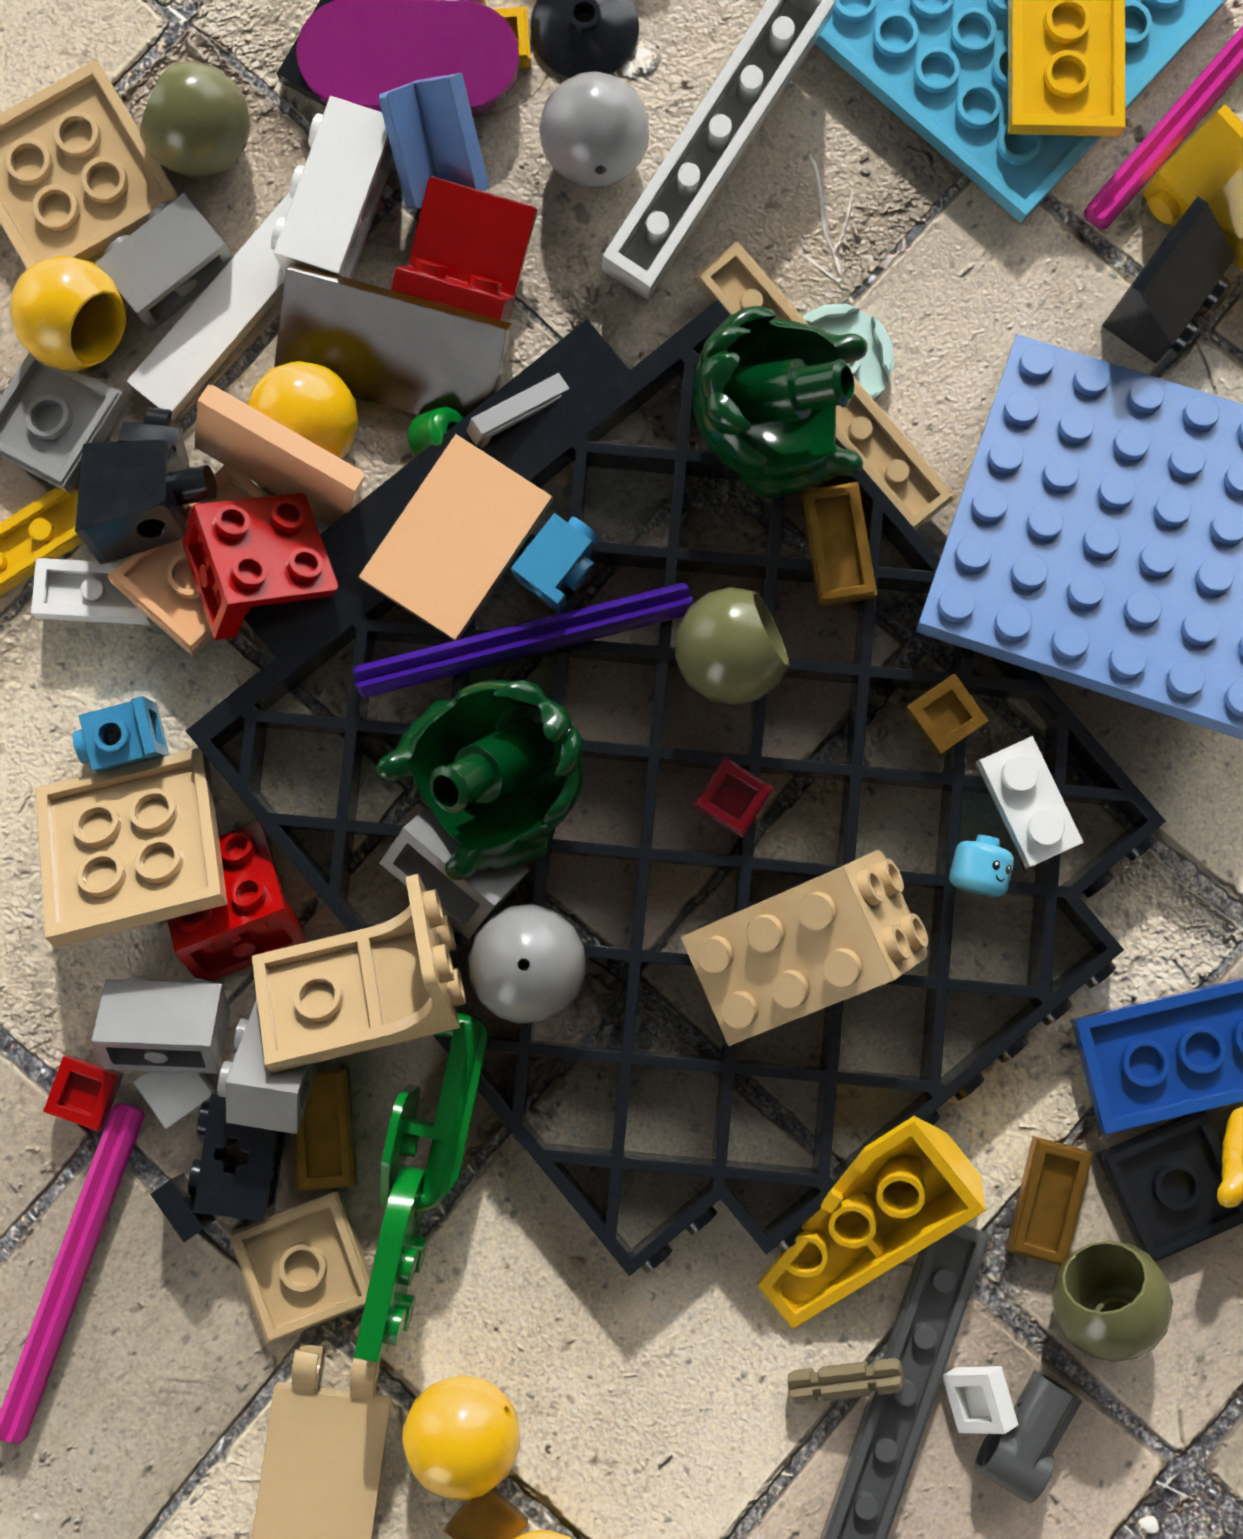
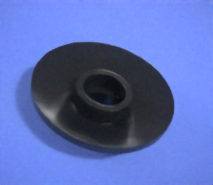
M537 0L531 16V37L535 50L542 61L562 76L571 78L580 73L594 71L611 74L626 63L636 47L639 35V17L633 0ZM580 13H590L594 15V18L589 22L583 23L576 20L575 16Z

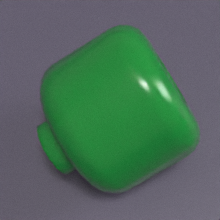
M449 407L437 408L419 414L411 421L408 429V444L413 456H418L431 444L435 446L442 444L443 435L464 417L457 410Z

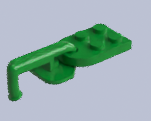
M458 1013L460 1028L433 1034L452 1039L434 1123L416 1119L420 1099L419 1086L409 1085L400 1091L396 1098L387 1131L380 1171L379 1207H384L386 1210L379 1235L354 1358L378 1363L390 1345H398L402 1331H407L409 1328L416 1297L415 1295L407 1294V1289L411 1285L414 1273H420L428 1242L427 1237L419 1236L423 1213L434 1209L446 1197L459 1179L486 1054L488 1030L479 1018L472 1015ZM420 1137L432 1139L426 1170L404 1165L407 1156H416Z

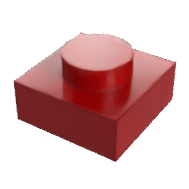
M72 1055L63 1056L43 1112L96 1131L104 1129L124 1073L103 1069L101 1065Z

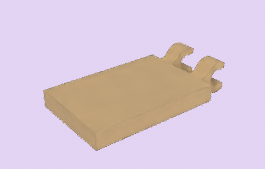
M301 1342L299 1350H295L291 1372L292 1383L278 1381L273 1389L252 1539L374 1538L393 1397L376 1395L381 1359L378 1363L354 1358L350 1376V1391L318 1387L324 1345Z

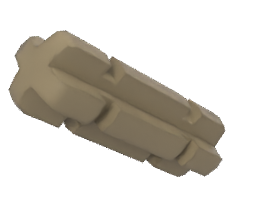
M897 1358L876 1360L871 1366H869L867 1361L823 1366L819 1368L818 1372H815L813 1368L794 1370L788 1374V1392L792 1403L796 1405L814 1403L818 1400V1397H822L824 1401L870 1396L874 1390H877L879 1395L898 1393L904 1388L903 1368L900 1360Z

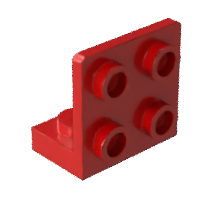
M430 177L427 182L408 265L395 268L390 290L502 321L510 319L537 215L536 207L441 178Z
M303 493L194 504L182 545L214 640L237 637L244 617L250 612L251 607L328 597L336 593L338 583L307 497Z
M254 822L219 836L228 905L167 920L174 953L194 978L212 982L252 966L253 955L307 942L303 924L283 896L268 835L260 822Z

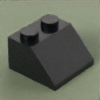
M1199 196L1196 197L1102 324L1105 329L1155 364L1170 348L1179 353L1200 326L1192 320L1198 309L1203 305L1210 310L1231 283L1223 275L1236 256L1206 201Z

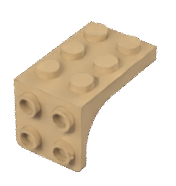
M876 850L812 880L681 936L728 1046L894 981L927 958L926 946H928V935L921 919L916 914L910 913L901 893L904 889L902 876L891 859H886L880 850Z
M419 874L406 876L410 905L401 914L384 923L252 956L264 1063L271 1073L460 1028L456 1006L466 1004V998L458 968L453 969L449 951L456 950L453 928L449 916H443L437 890L427 891Z

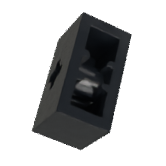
M217 1091L211 1093L210 1101L202 1103L198 1116L197 1135L204 1137L201 1160H194L188 1180V1194L196 1195L193 1212L264 1222L275 1212L286 1132L226 1123V1098L218 1097ZM240 1139L239 1148L241 1151L249 1153V1159L238 1164L236 1167V1158L232 1154H227L226 1147Z

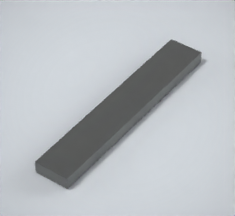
M964 1224L918 1253L882 1359L897 1358L900 1360L904 1374V1388L898 1393L879 1395L878 1391L874 1390L873 1394H870L820 1539L888 1538L991 1236L989 1233Z

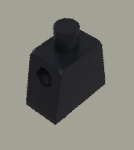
M163 439L83 444L75 532L100 564L110 563L181 540L184 537L188 524L189 504L214 500L217 497V484L214 473L208 465L187 469L172 444Z

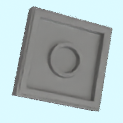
M29 352L0 397V457L72 494L80 481L83 444L104 442L130 400L123 392L80 370L69 371L46 366Z

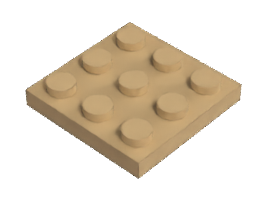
M97 59L0 113V224L27 269L33 264L60 255L87 261L105 251L108 245L115 239L124 235L129 236L148 221L150 213L158 205L166 201H174L179 197L159 162L148 151L140 136V130Z
M200 748L35 788L45 938L54 948L228 905L208 758Z

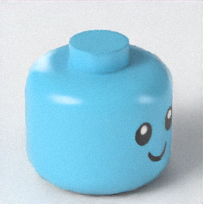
M978 834L976 841H963L957 845L949 874L950 883L956 888L990 897L1003 896L1009 887L1014 857L1008 850L999 847L1000 839Z

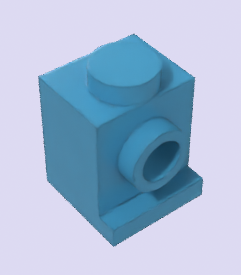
M554 513L511 567L514 580L560 614L567 606L565 594L562 592L566 587L575 591L591 572L594 562L589 558L593 554L592 547L599 540V536L576 517H571L566 522Z
M144 696L131 699L132 701L78 715L82 729L73 731L72 737L80 762L82 764L90 762L92 771L99 773L169 755L157 703ZM118 725L121 729V738L116 744L109 746L106 731L108 728Z

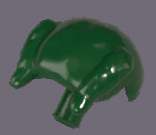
M751 306L732 314L714 329L706 340L694 372L693 404L698 428L704 441L722 463L738 472L747 489L760 494L766 499L796 494L835 476L853 475L860 472L863 468L861 456L856 451L845 450L835 445L836 406L846 408L852 399L855 388L854 377L847 363L858 361L866 355L868 351L866 339L858 334L836 335L817 326L796 321H785L776 318V313L771 309Z
M487 680L460 689L452 700L432 703L423 715L413 721L410 728L401 737L395 750L379 760L376 765L377 777L386 782H394L409 776L412 777L413 783L424 803L433 813L444 831L459 846L445 864L447 876L451 880L456 881L486 869L513 868L525 861H531L546 854L553 840L556 827L565 820L573 809L582 789L583 765L581 756L583 740L579 731L572 725L566 709L546 698L544 692L537 684L525 680L512 682L506 680Z

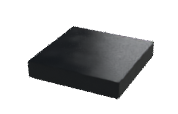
M1207 1110L1183 1115L1096 1153L1137 1247L1148 1253L1155 1262L1243 1224V1200L1238 1206L1230 1208L1221 1206L1217 1200V1191L1222 1182V1144Z

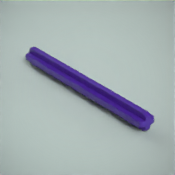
M679 583L357 665L353 669L354 681L358 693L362 697L367 698L684 617L689 607L693 604V599L688 585Z

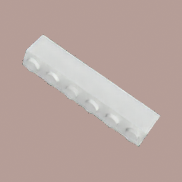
M767 0L602 255V271L647 301L650 299L831 18L837 0Z

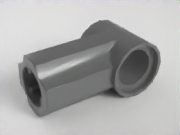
M1034 1370L1014 1405L1018 1426L1006 1434H988L976 1457V1472L1025 1502H1034L1042 1494L1049 1482L1055 1461L1052 1454L1076 1414L1082 1400L1056 1381Z

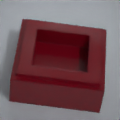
M724 757L693 805V808L740 838H743L774 787Z

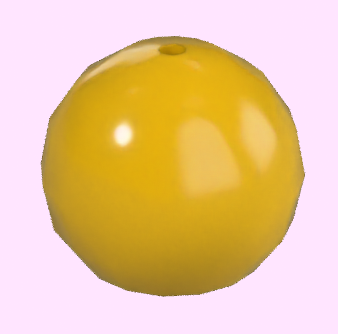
M60 255L33 264L22 273L14 286L10 299V319L19 343L46 366L62 370L79 371L102 363L115 351L125 330L126 309L120 293L113 280L90 261Z
M296 361L271 368L251 389L246 403L253 409L340 459L352 449L358 432L356 400L344 381L336 373L322 365Z
M460 1374L433 1383L415 1398L404 1423L402 1442L407 1461L413 1474L422 1486L432 1494L459 1501L483 1496L509 1475L520 1449V1430L517 1412L508 1397L488 1380Z

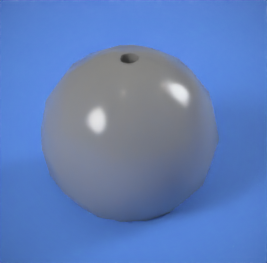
M597 71L580 73L565 80L547 98L541 113L539 126L541 146L547 160L556 173L578 186L591 189L610 187L623 181L641 163L648 148L649 115L634 87L622 79Z
M534 904L510 906L489 917L474 935L467 957L469 982L479 1001L497 1017L518 1024L544 1022L565 1011L579 994L586 973L584 946L574 926L556 911ZM521 959L529 961L530 966L528 970L523 971L519 969L518 962Z

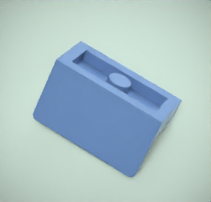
M462 73L416 80L379 95L385 127L405 204L408 209L422 207L427 182L430 177L441 178L481 191L490 188Z

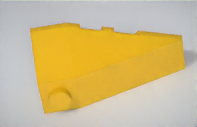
M1224 104L1157 172L1142 195L1147 199L1153 215L1162 223L1170 224L1172 227L1176 225L1197 196L1208 203L1236 256L1232 264L1243 270V122Z
M913 1116L864 1147L829 1191L821 1204V1209L801 1226L804 1231L797 1235L794 1240L796 1243L789 1249L780 1252L760 1277L758 1287L794 1329L985 1212L982 1176L947 1132Z

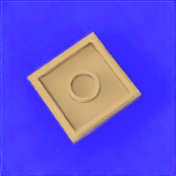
M341 1189L277 1212L264 1222L254 1221L228 1232L267 1344L365 1306L371 1272Z

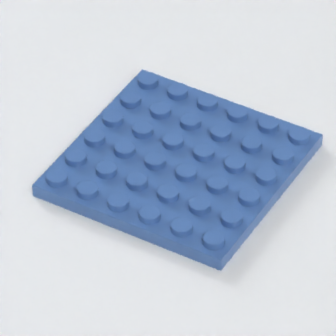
M1016 334L915 632L1243 740V404Z

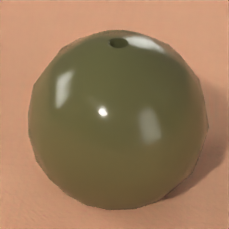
M197 61L172 64L161 74L150 95L142 117L140 136L151 156L172 173L193 179L216 176L234 165L245 149L251 130L248 105L234 81L216 67Z
M733 587L709 592L689 607L678 626L675 645V657L678 666L689 686L710 701L739 705L760 700L779 685L789 668V658L782 637L768 608L757 592Z
M1108 1240L1085 1245L1071 1253L1060 1265L1052 1286V1304L1056 1322L1074 1347L1092 1358L1110 1362L1136 1359L1153 1350L1168 1331L1173 1307L1169 1281L1152 1257L1132 1244Z

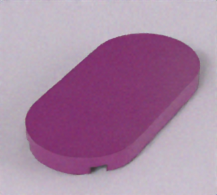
M334 0L317 9L307 19L299 34L296 48L297 62L301 75L309 89L319 96L320 101L327 105L329 97L333 96L382 112L379 103V95L381 93L420 79L462 73L472 116L479 115L495 107V102L500 100L505 93L506 96L515 86L520 67L518 44L509 23L490 7L469 1Z

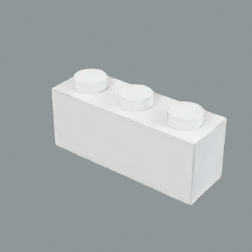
M330 96L324 114L317 113L311 123L308 136V144L311 150L305 166L298 165L293 173L290 184L292 202L286 218L281 216L275 223L271 237V249L274 250L273 253L283 273H285L286 268L291 263L352 279L394 157L382 112Z

